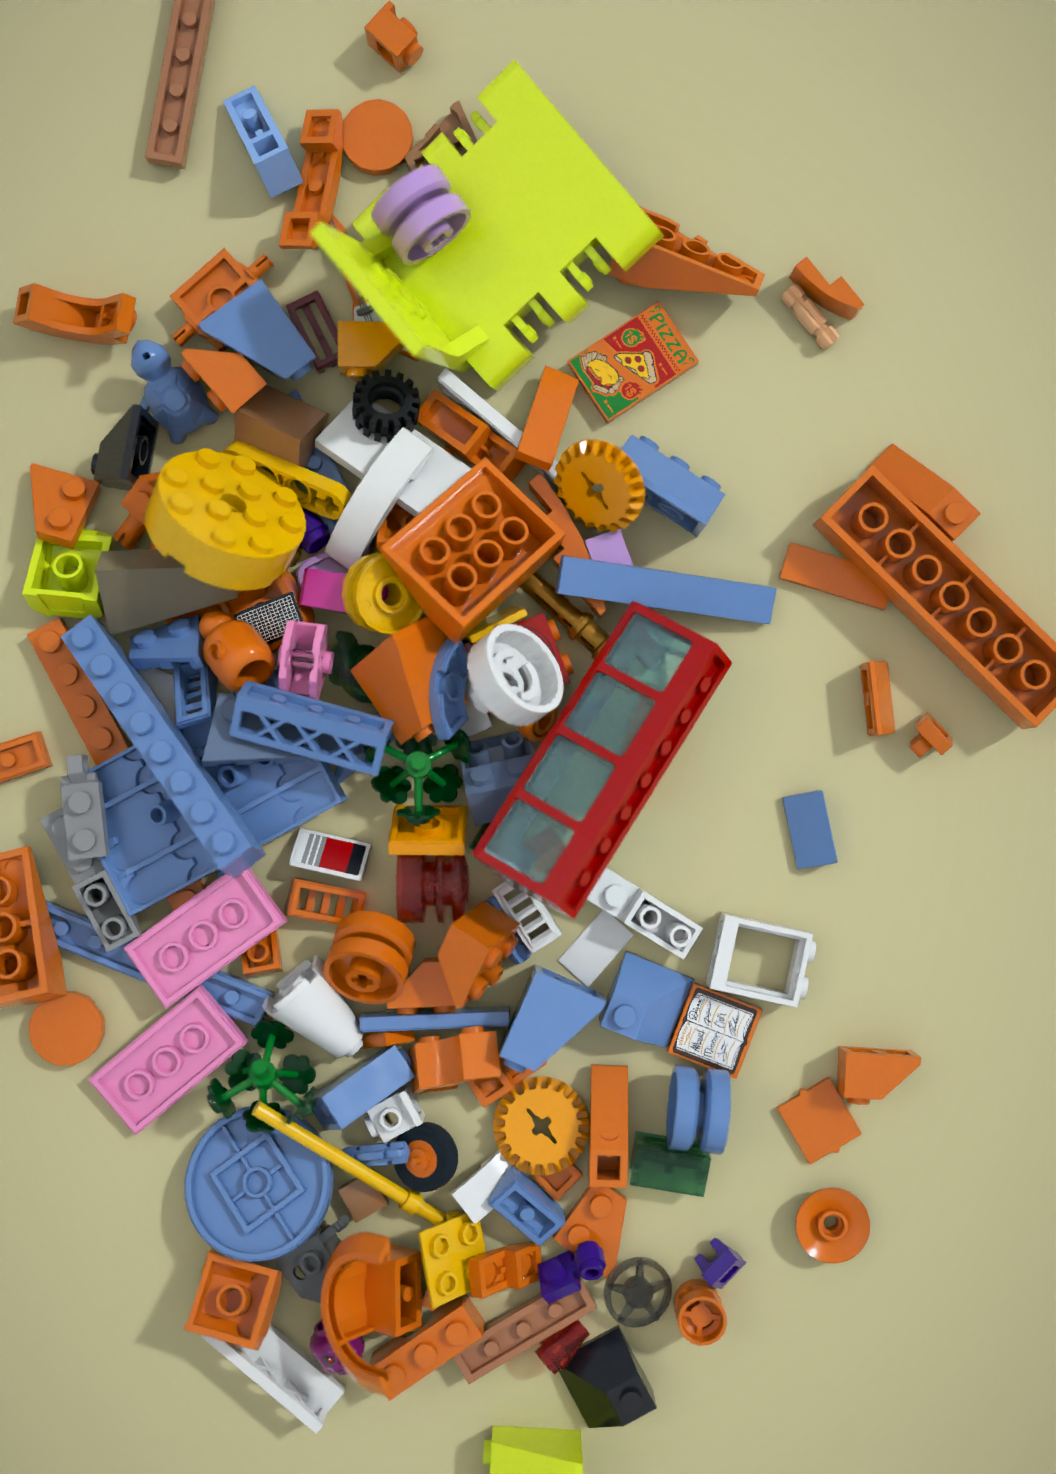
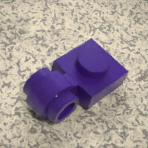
M594 1241L582 1242L577 1246L574 1254L569 1250L538 1264L541 1296L545 1301L550 1304L582 1290L581 1277L584 1280L592 1281L603 1275L606 1263L604 1251L599 1247L598 1243Z

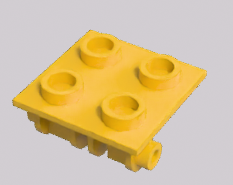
M459 1210L449 1211L445 1214L446 1220L442 1223L418 1232L432 1309L471 1291L468 1259L486 1252L481 1221L474 1224L466 1212L460 1214Z

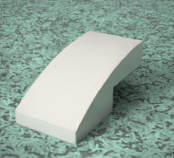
M499 1150L480 1164V1169L451 1191L453 1197L474 1224L493 1210L488 1205V1199L505 1173L512 1167ZM522 1172L527 1177L530 1175L525 1172Z

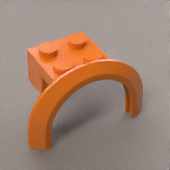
M360 1232L341 1241L328 1261L321 1290L322 1322L327 1339L349 1376L363 1388L386 1397H391V1372L366 1363L356 1354L348 1341L372 1331L396 1338L422 1327L421 1251L391 1244L390 1237Z

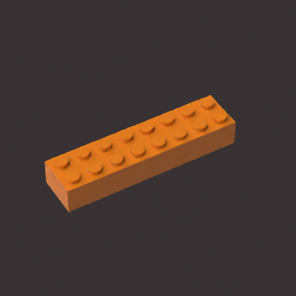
M871 465L812 526L847 560H850L893 605L1021 729L1036 728L1056 708V642L874 465Z

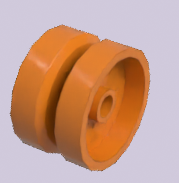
M357 911L347 914L338 923L332 946L324 963L323 974L327 983L339 994L364 1004H384L394 1001L402 995L408 969L410 968L416 948L414 935L404 923L390 915L376 911Z

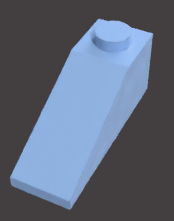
M254 85L223 100L225 108L270 198L286 193L293 187L303 183L289 148L256 86Z

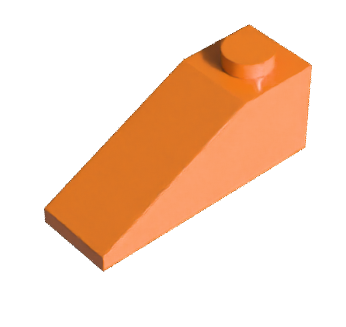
M893 443L871 464L951 541L956 540L981 514L955 487Z

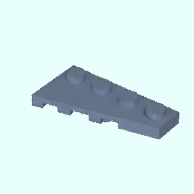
M225 693L218 694L202 759L203 767H215L219 763L252 765V762L275 761V764L291 763V760L311 759L312 762L319 761L229 736L237 696ZM244 711L242 727L257 731L265 726L258 715ZM284 723L277 727L285 739L294 741L302 737L295 725ZM322 733L314 738L321 749L332 751L339 747V744L332 735ZM364 744L351 748L358 759L362 757Z

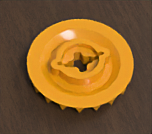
M587 439L574 443L559 457L560 460L554 468L557 475L553 483L558 485L557 496L563 498L565 509H570L574 513L573 520L581 519L585 522L586 528L596 527L599 533L605 530H610L613 533L620 528L625 529L640 515L645 502L644 481L636 464L620 448L602 440ZM600 483L604 489L602 492H594L592 486Z
M531 1077L520 1081L515 1085L514 1089L502 1096L494 1114L493 1133L499 1151L512 1166L530 1175L547 1176L561 1172L572 1165L583 1152L589 1134V1118L586 1106L580 1096L569 1085L551 1077ZM528 1108L535 1116L541 1119L550 1118L551 1122L548 1124L550 1134L556 1140L555 1143L541 1132L537 1135L533 1134L531 1130L535 1127V1124L532 1121L533 1118L526 1111Z

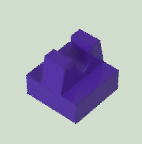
M714 1238L710 1244L717 1252L715 1260L710 1262L704 1255L699 1254L695 1261L703 1273V1278L710 1286L722 1289L747 1262L737 1251L731 1249L721 1240Z

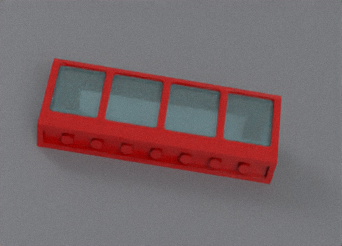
M632 601L471 855L510 886L574 920L732 665L731 660L720 646L646 606Z

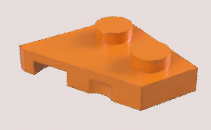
M32 463L30 475L37 537L43 541L74 549L100 495V484L93 480Z
M588 1186L565 1217L566 1223L553 1234V1239L573 1254L576 1252L577 1246L582 1242L594 1241L598 1243L599 1247L604 1251L606 1263L602 1276L610 1282L615 1274L627 1203L626 1197L615 1188Z

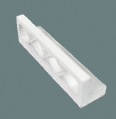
M270 1323L268 1333L259 1350H253L201 1335L204 1340L316 1434L323 1427L328 1411L345 1392L346 1386L332 1374L326 1373L316 1360L272 1323Z

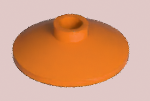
M829 1187L813 1192L802 1202L796 1215L795 1229L800 1244L810 1256L825 1263H842L855 1257L866 1245L870 1234V1218L865 1206L854 1194L841 1188ZM828 1216L836 1217V1222L831 1227L824 1226V1220Z

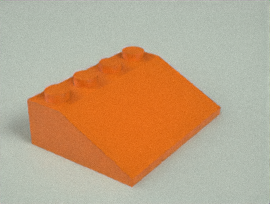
M485 457L383 544L379 551L427 617L449 639L457 644L556 554L566 533Z

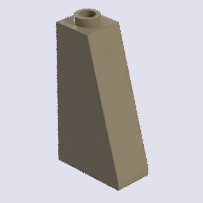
M158 549L102 551L95 569L109 635L123 633L238 598L239 590L220 588L184 573L186 566L171 555L165 558Z

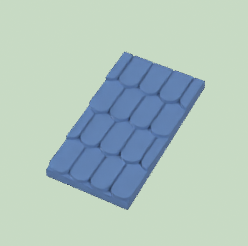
M279 669L273 671L271 677L264 685L279 689ZM231 692V693H229V694H230V695H236V696H237L238 693H236V692ZM212 720L179 729L201 762ZM135 745L89 769V773L97 772L98 781H102L110 856L98 858L104 869H106L129 917L219 870ZM311 759L291 760V763L276 764L275 761L252 762V765L219 763L215 767H206L260 846L269 843L348 800L341 785L338 784V780L329 763L323 761L312 762Z

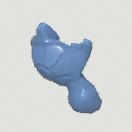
M148 339L137 340L132 348L131 367L137 376L148 381L144 388V395L140 405L146 411L150 409L155 419L168 430L171 442L181 444L186 439L187 434L196 431L203 424H214L218 420L219 415L209 407L201 384L198 381L195 383L182 367H171V357L164 346Z

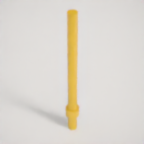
M261 1101L253 1108L251 1115L399 1203V1209L411 1216L417 1214L433 1225L443 1222L445 1213L423 1201V1195L411 1188L405 1190L294 1121L288 1125L286 1123L287 1117Z

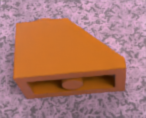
M839 1046L836 1090L844 1098H847L848 1103L868 1105L870 1104V1099L882 1100L921 1065V1057L912 1050Z

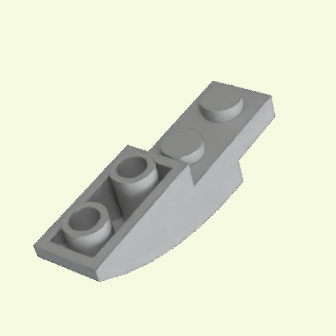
M63 807L39 819L75 884L72 886V889L106 951L109 952L141 935L142 932L136 914L129 917L100 859L95 857L69 861Z

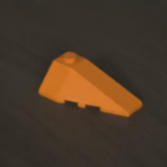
M642 207L641 209L658 227L664 237L627 271H624L612 257L609 265L612 270L607 273L625 285L744 296H757L765 276L764 273L729 253L723 252L717 255L707 246L708 241L697 235L694 239H690L678 232L680 224Z
M25 846L1 852L0 1008L35 1004L67 996L62 958L31 847Z

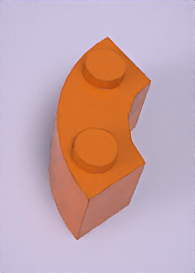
M484 1026L466 1027L462 1029V1034L440 1040V1036L418 1038V1043H415L408 1050L412 1061L410 1069L415 1075L411 1079L412 1094L457 1089V1084L474 1080L475 1084H481L501 1077L496 1031L484 1032Z

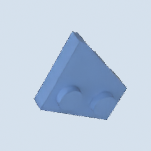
M200 615L178 618L170 624L155 629H145L132 636L130 639L129 660L136 670L156 667L175 669L177 666L176 662H190L193 669L203 668L204 659L202 653L205 640L199 634Z

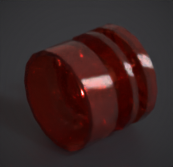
M397 855L396 906L397 918L400 922L423 923L428 906H435L438 923L445 922L446 906H452L453 923L464 915L467 903L469 902V865L465 855H452V861H446V855H436L435 861H428L427 855Z

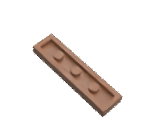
M582 1277L580 1278L582 1290L550 1304L542 1298L540 1293L484 1326L483 1337L453 1357L468 1384H471L597 1309V1303Z

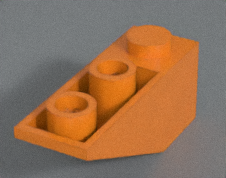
M591 1064L587 1171L589 1187L627 1188L628 1065Z

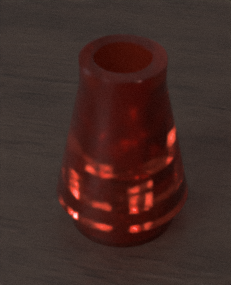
M576 1320L539 1342L541 1346L535 1351V1354L553 1375H556L561 1369L565 1371L590 1333L579 1320Z

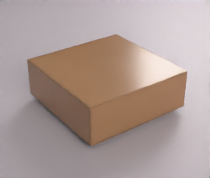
M357 1178L340 1186L338 1189L355 1223L387 1206L389 1203L388 1198L384 1194Z

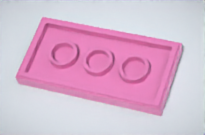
M248 868L236 878L225 873L123 949L164 1008L167 1009L288 922V920L252 869Z
M201 984L88 1080L131 1131L137 1135L242 1048L249 1039Z

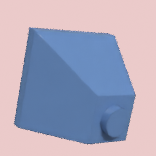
M625 951L606 998V1005L598 1018L600 1026L636 1041L667 1048L694 979Z

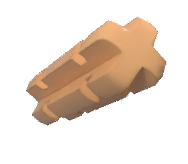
M798 284L790 286L783 293L782 301L789 309L793 307V314L809 334H815L817 344L823 350L828 349L839 339L838 332L832 325L827 326L826 322L828 320L810 298L805 299L804 295L806 293Z

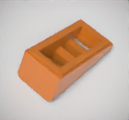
M292 877L284 913L289 916L338 925L339 921L344 918L342 914L346 896L353 898L350 913L363 911L367 893ZM302 888L308 889L304 909L298 908ZM317 891L323 892L319 912L313 911ZM332 894H337L338 898L334 915L328 914L331 896Z

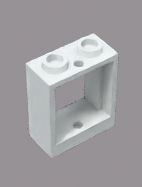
M721 912L706 985L710 989L798 1008L799 999H805L808 990L809 979L804 977L807 962L812 963L816 953V941H812L813 934L802 929ZM738 927L795 939L784 991L727 979Z

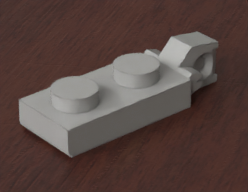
M87 755L66 756L68 776H61L62 786L60 788L69 861L110 856L102 781H98L97 772L89 773Z

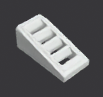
M504 881L491 891L506 915L520 923L517 933L531 954L562 935V931L544 903L523 892L507 901L504 895L515 888ZM530 897L533 903L515 914L512 908ZM536 910L540 912L541 916L526 926L522 925V919ZM547 923L549 929L531 939L529 933L542 924Z

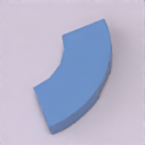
M447 638L436 655L430 675L429 706L438 740H449L469 719L464 702L465 685L469 676L467 669L468 654L462 640L455 644L451 639Z

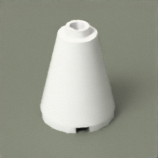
M314 955L313 963L305 959L286 974L276 985L279 993L274 999L268 994L262 1007L267 1014L336 1058H341L344 1055L349 1058L362 1047L363 1041L361 1038L364 1032L360 1031V1024L344 996L336 992L327 983L323 974V960Z

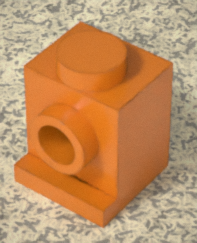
M388 1L364 27L368 45L399 73L407 65H414L423 53V47L417 40L418 33L415 27L406 18L402 17L399 19L396 17L395 5L391 1Z

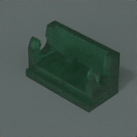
M636 1131L630 1162V1185L704 1197L711 1156L709 1153H702L697 1141H694L688 1151L670 1150L667 1147L666 1136Z

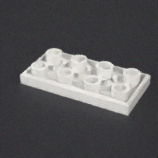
M352 400L315 439V447L357 477L363 479L389 443H387L386 436H381V442L374 441V433H371L369 438L363 435V428L357 429L352 416ZM375 401L372 403V407L376 411L391 414V412ZM414 429L413 434L435 448L417 478L409 481L396 502L397 505L416 517L470 471L471 468Z

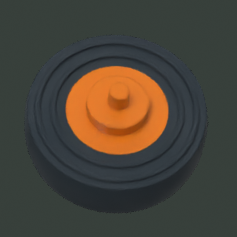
M423 1122V1124L415 1126L397 1137L396 1141L407 1142L408 1147L411 1149L407 1163L394 1165L398 1177L406 1186L415 1191L430 1192L444 1186L454 1176L458 1165V1151L452 1136L443 1127L432 1122Z

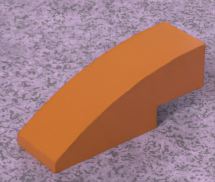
M434 389L420 406L417 423L472 467L486 457L512 482L525 466L526 462L514 458L517 450L516 447L492 432L487 424Z

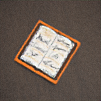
M693 982L668 1044L667 1052L706 1068L727 1070L730 1077L737 1079L763 1010L760 1007Z

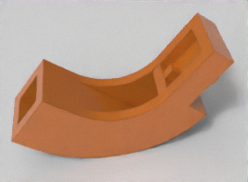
M32 283L19 288L13 324L64 339L95 344H125L137 319V313L134 310L136 298L124 293L101 299L84 298Z

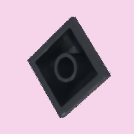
M133 404L101 441L99 452L93 455L91 472L94 475V480L104 487L130 491L140 475L150 474L159 422L141 405Z
M619 1325L554 1359V1364L588 1428L625 1426L657 1408L653 1388Z

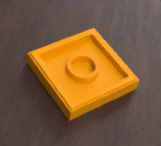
M414 805L394 806L388 841V855H465L467 806L430 805L434 809H439L440 815L430 819L429 823L421 825L410 824L405 817L396 815V810Z

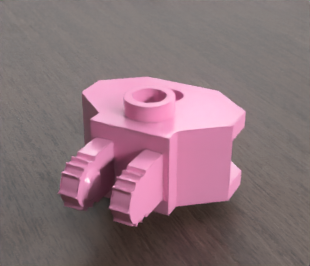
M287 620L282 646L279 647L277 656L279 689L317 700L320 699L326 674H331L334 661V653L328 651V625Z

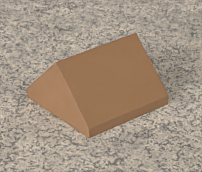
M265 385L235 411L234 441L244 442L306 468L315 448V439L322 432L329 414Z

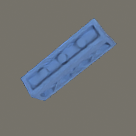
M247 680L236 697L229 736L378 777L394 721ZM244 711L258 715L265 726L257 731L242 727ZM284 723L295 725L302 737L294 741L285 739L277 727ZM322 733L332 735L339 744V747L332 751L321 749L314 738ZM359 744L375 747L376 752L373 763L358 759L351 748Z

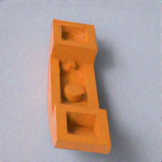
M339 109L306 110L299 142L306 151L301 171L303 183L298 186L294 211H285L278 245L281 249L315 250L318 243L311 236L310 232L320 221L327 225L330 222L338 193L342 166L343 120L342 112Z

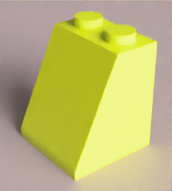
M492 1425V1440L484 1439L483 1464H490V1474H583L581 1430Z

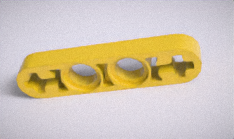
M233 441L222 451V453L234 456H247L256 463L258 468H263V466L269 468L275 474L277 484L282 482V487H287L296 493L297 500L302 508L328 519H339L352 497L350 491L341 483L244 442ZM295 480L302 482L306 486L308 494L300 491L295 484Z

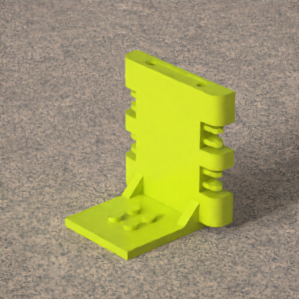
M514 59L477 96L478 100L497 122L491 127L479 112L475 110L470 117L474 125L484 132V135L474 144L464 129L458 127L453 132L454 136L467 150L464 155L442 132L421 152L430 165L435 164L439 166L451 182L449 193L460 195L471 211V217L467 225L449 244L419 263L411 265L402 263L392 249L391 241L393 237L384 236L371 216L374 205L389 187L352 222L365 241L360 242L321 221L310 232L311 236L414 357L466 373L473 367L490 387L498 391L535 357L512 330L516 325L532 344L538 339L535 329L523 319L532 309L536 312L540 321L550 328L556 321L540 303L543 299L568 324H571L590 306L567 276L572 273L587 291L593 288L594 285L591 278L578 267L588 256L601 273L606 275L612 269L595 249L602 244L622 269L627 271L664 237L658 227Z

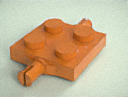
M223 248L170 295L171 299L182 310L187 321L170 336L182 348L184 344L198 333L199 336L208 339L219 352L227 350L228 348L201 333L197 325L257 282L263 274L274 266L273 263L263 253L262 256L247 268L245 265L237 262Z

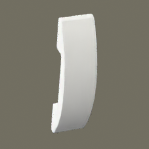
M402 427L381 452L356 488L330 536L325 553L348 570L361 557L367 556L375 544L372 539L409 481L417 478L435 448Z

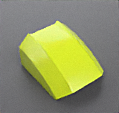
M83 529L74 549L43 541L37 537L22 592L30 609L48 617L52 615L85 619L91 614L97 619L103 616L104 608L95 569L101 552L113 551V535L101 530Z

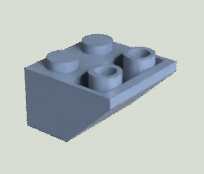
M519 731L471 741L469 751L470 762L465 764L460 760L466 795L475 826L492 822L501 805L505 802L521 774L535 755L532 742L523 737Z

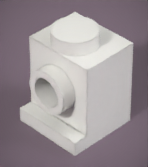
M407 1083L368 1110L369 1116L365 1117L364 1121L372 1137L380 1136L382 1141L386 1143L409 1129L423 1124L425 1113ZM388 1112L395 1113L398 1116V1121L394 1124L388 1123L385 1114Z

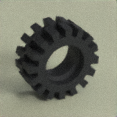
M385 369V376H380L379 370L372 371V379L366 374L362 377V383L357 382L355 392H353L352 416L357 429L363 428V435L369 438L371 433H374V441L381 442V436H386L387 443H389L402 427L410 432L414 431V425H417L419 417V390L417 387L413 388L414 382L410 378L403 382L404 374L400 372L397 373L396 377H392V370ZM379 399H390L398 403L400 409L391 414L380 413L372 407V403Z

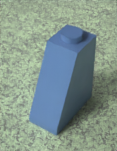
M396 1045L385 1047L314 1093L312 1099L316 1103L312 1108V1112L325 1131L344 1129L414 1078L415 1075L410 1069L412 1067L410 1057L402 1048L397 1049Z

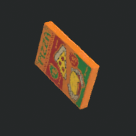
M659 301L567 361V365L575 377L579 379V383L607 424L699 363V360Z

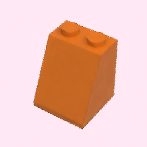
M428 617L390 635L350 670L381 717L394 721L391 732L400 745L412 738H415L419 743L435 732L429 706V682L436 655L448 637ZM464 694V702L467 703V699Z

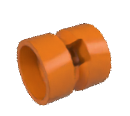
M690 1279L682 1283L675 1292L673 1305L678 1327L683 1337L690 1343L699 1346L715 1343L725 1333L727 1326L726 1312L716 1288L711 1287L707 1281L702 1279Z

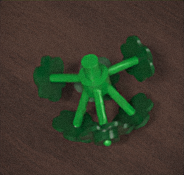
M459 729L449 740H443L445 746L432 752V747L438 743V738L435 734H431L419 743L415 738H412L402 745L395 738L396 746L403 749V753L388 746L390 743L389 737L384 753L404 762L405 770L400 766H393L391 769L387 766H382L378 777L375 776L371 780V785L376 792L380 793V799L383 802L388 803L392 801L397 805H401L407 801V792L412 787L410 781L406 778L409 776L414 778V806H406L404 809L396 810L397 816L405 817L410 824L421 825L429 823L430 819L440 815L439 809H434L430 805H422V787L424 792L430 794L429 798L433 803H439L441 800L451 803L457 798V789L463 785L462 778L458 776L457 767L453 764H446L443 768L437 766L431 770V762L449 752L452 753L456 760L460 759L465 764L470 762L469 751L471 742L463 730ZM364 744L365 761L373 762L376 748ZM427 776L428 778L424 780L422 785V778Z
M260 1020L256 1023L255 1028L252 1029L251 1037L257 1039V1044L260 1047L265 1048L263 1058H261L259 1053L249 1054L244 1049L238 1050L233 1054L232 1062L227 1063L225 1066L226 1074L230 1075L228 1085L231 1089L227 1090L225 1087H222L220 1081L213 1078L210 1080V1085L207 1086L209 1092L207 1100L215 1113H223L226 1119H230L236 1113V1107L230 1098L243 1090L253 1091L257 1088L259 1090V1100L253 1102L250 1109L243 1112V1120L246 1121V1129L249 1132L256 1133L261 1131L269 1133L274 1131L275 1128L251 1115L255 1105L261 1101L286 1117L285 1112L280 1110L279 1103H267V1090L273 1087L296 1106L290 1113L286 1123L289 1125L295 1117L303 1120L306 1115L312 1113V1108L316 1103L312 1099L316 1088L313 1086L307 1092L308 1084L315 1080L316 1071L312 1066H309L310 1060L307 1056L301 1055L298 1057L294 1054H289L285 1057L283 1061L284 1068L275 1069L274 1065L270 1062L273 1047L284 1049L287 1043L293 1041L294 1033L289 1029H285V1025L281 1022ZM298 1093L305 1095L302 1097V1099H300L295 1094Z

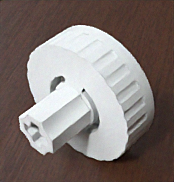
M502 624L477 641L470 649L467 669L472 686L469 696L472 698L475 708L480 712L486 714L490 711L496 717L511 725L528 726L559 705L563 696V678L559 665L549 648L531 631L515 624Z

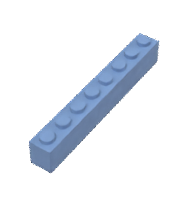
M90 614L61 636L62 640L219 870L236 878L263 858L266 853L206 767H203L197 754L178 727H176V724L139 671L134 668L128 655L114 635H109L108 627Z

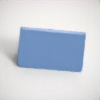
M815 790L782 797L797 869L837 863L823 791Z
M514 1166L510 1167L488 1199V1205L539 1247L566 1223L561 1205Z

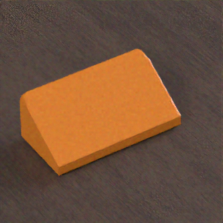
M886 661L863 663L860 666L867 735L894 734L895 722L888 664Z

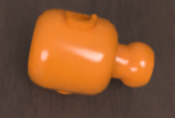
M221 610L209 611L200 619L198 626L199 634L205 640L202 656L217 676L219 683H222L225 688L236 693L241 690L247 680L264 685L274 671L275 655L258 631L245 621L232 620L229 614Z

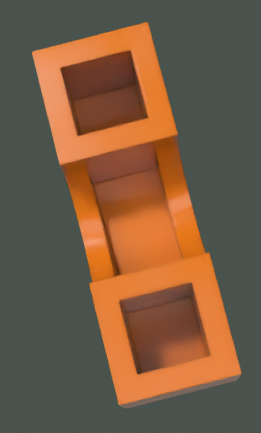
M467 1294L435 1309L431 1319L414 1334L408 1337L405 1334L394 1337L372 1353L370 1365L391 1372V1397H387L389 1401L483 1337L485 1320Z

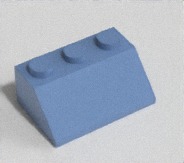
M631 435L621 450L633 460L641 473L645 486L644 503L698 537L725 496L720 491L721 486L708 476L703 475L699 478L690 472V466L682 459L673 455L671 458H668L658 451L659 446L645 436H641L638 439Z

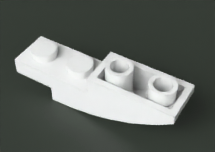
M607 867L587 898L588 901L615 916L626 925L683 960L703 929L692 920Z

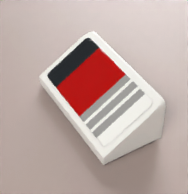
M300 828L289 865L362 881L366 871L371 844Z

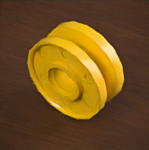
M380 553L361 557L349 568L343 580L342 600L345 611L355 624L366 630L394 634L419 621L424 612ZM387 586L388 597L383 602L381 594L383 588Z

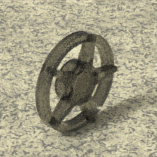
M633 1257L618 1264L609 1274L604 1286V1302L607 1310L618 1323L627 1327H643L658 1321L666 1311L672 1296V1284L668 1273L657 1261L647 1257ZM643 1265L655 1268L661 1273L663 1280L649 1283L644 1277ZM636 1266L635 1276L627 1279L624 1285L614 1284L622 1272ZM664 1288L663 1298L654 1310L650 1303L653 1295ZM612 1290L622 1294L626 1300V1304L620 1314L612 1306ZM645 1308L650 1313L638 1319L627 1318L634 1309Z

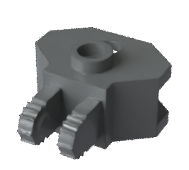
M347 1214L343 1215L331 1226L327 1225L325 1228L318 1227L316 1232L302 1246L283 1257L277 1258L278 1268L299 1297L321 1303V1290L326 1267L333 1251L341 1242L336 1233L342 1231L348 1226V1222L351 1221ZM297 1266L305 1278H299L296 1275L295 1269Z

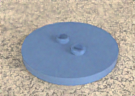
M250 1107L236 1110V1113L230 1119L223 1117L218 1120L197 1143L186 1170L185 1201L195 1229L214 1250L241 1261H268L283 1257L302 1246L321 1225L332 1198L334 1185L333 1165L276 1129L269 1133L261 1131L256 1133L249 1132L246 1129V1121L243 1120L242 1116L245 1110L250 1109ZM280 1108V1110L285 1112L286 1117L288 1118L291 1112ZM298 1117L294 1118L293 1121L322 1139L309 1122Z

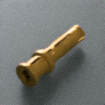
M535 572L519 588L530 595L552 617L557 619L568 630V638L572 641L577 640L592 653V659L595 660L610 635L593 621L594 616L591 613L585 612L583 614L566 597L556 593V589L543 579L539 573Z

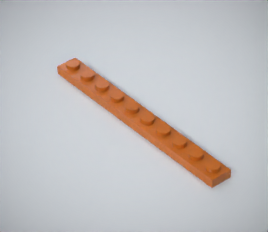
M58 617L27 634V637L97 766L130 748L131 745L117 719L62 640L61 636L69 631V628L64 619ZM201 879L167 897L172 910L175 911L205 889L206 886Z

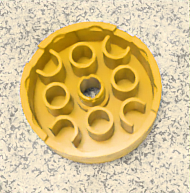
M209 448L186 452L170 459L160 471L145 510V526L148 535L155 547L165 558L171 555L186 566L184 573L195 579L230 590H257L270 586L276 578L281 575L284 576L305 535L306 519L303 509L297 500L296 493L287 487H282V482L277 484L276 477L262 467L258 468L256 463L247 456H234L215 452Z

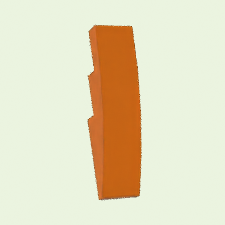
M539 473L529 481V490L549 513L547 516L566 533L559 546L561 552L553 558V564L559 570L561 555L590 559L584 541L565 506L542 474ZM581 597L598 618L605 614L604 600Z

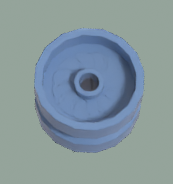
M675 1065L673 1067L666 1119L668 1149L688 1151L697 1135V1144L702 1153L721 1155L724 1152L731 1111V1082L727 1070L708 1068L702 1076L699 1089V1075L694 1067Z

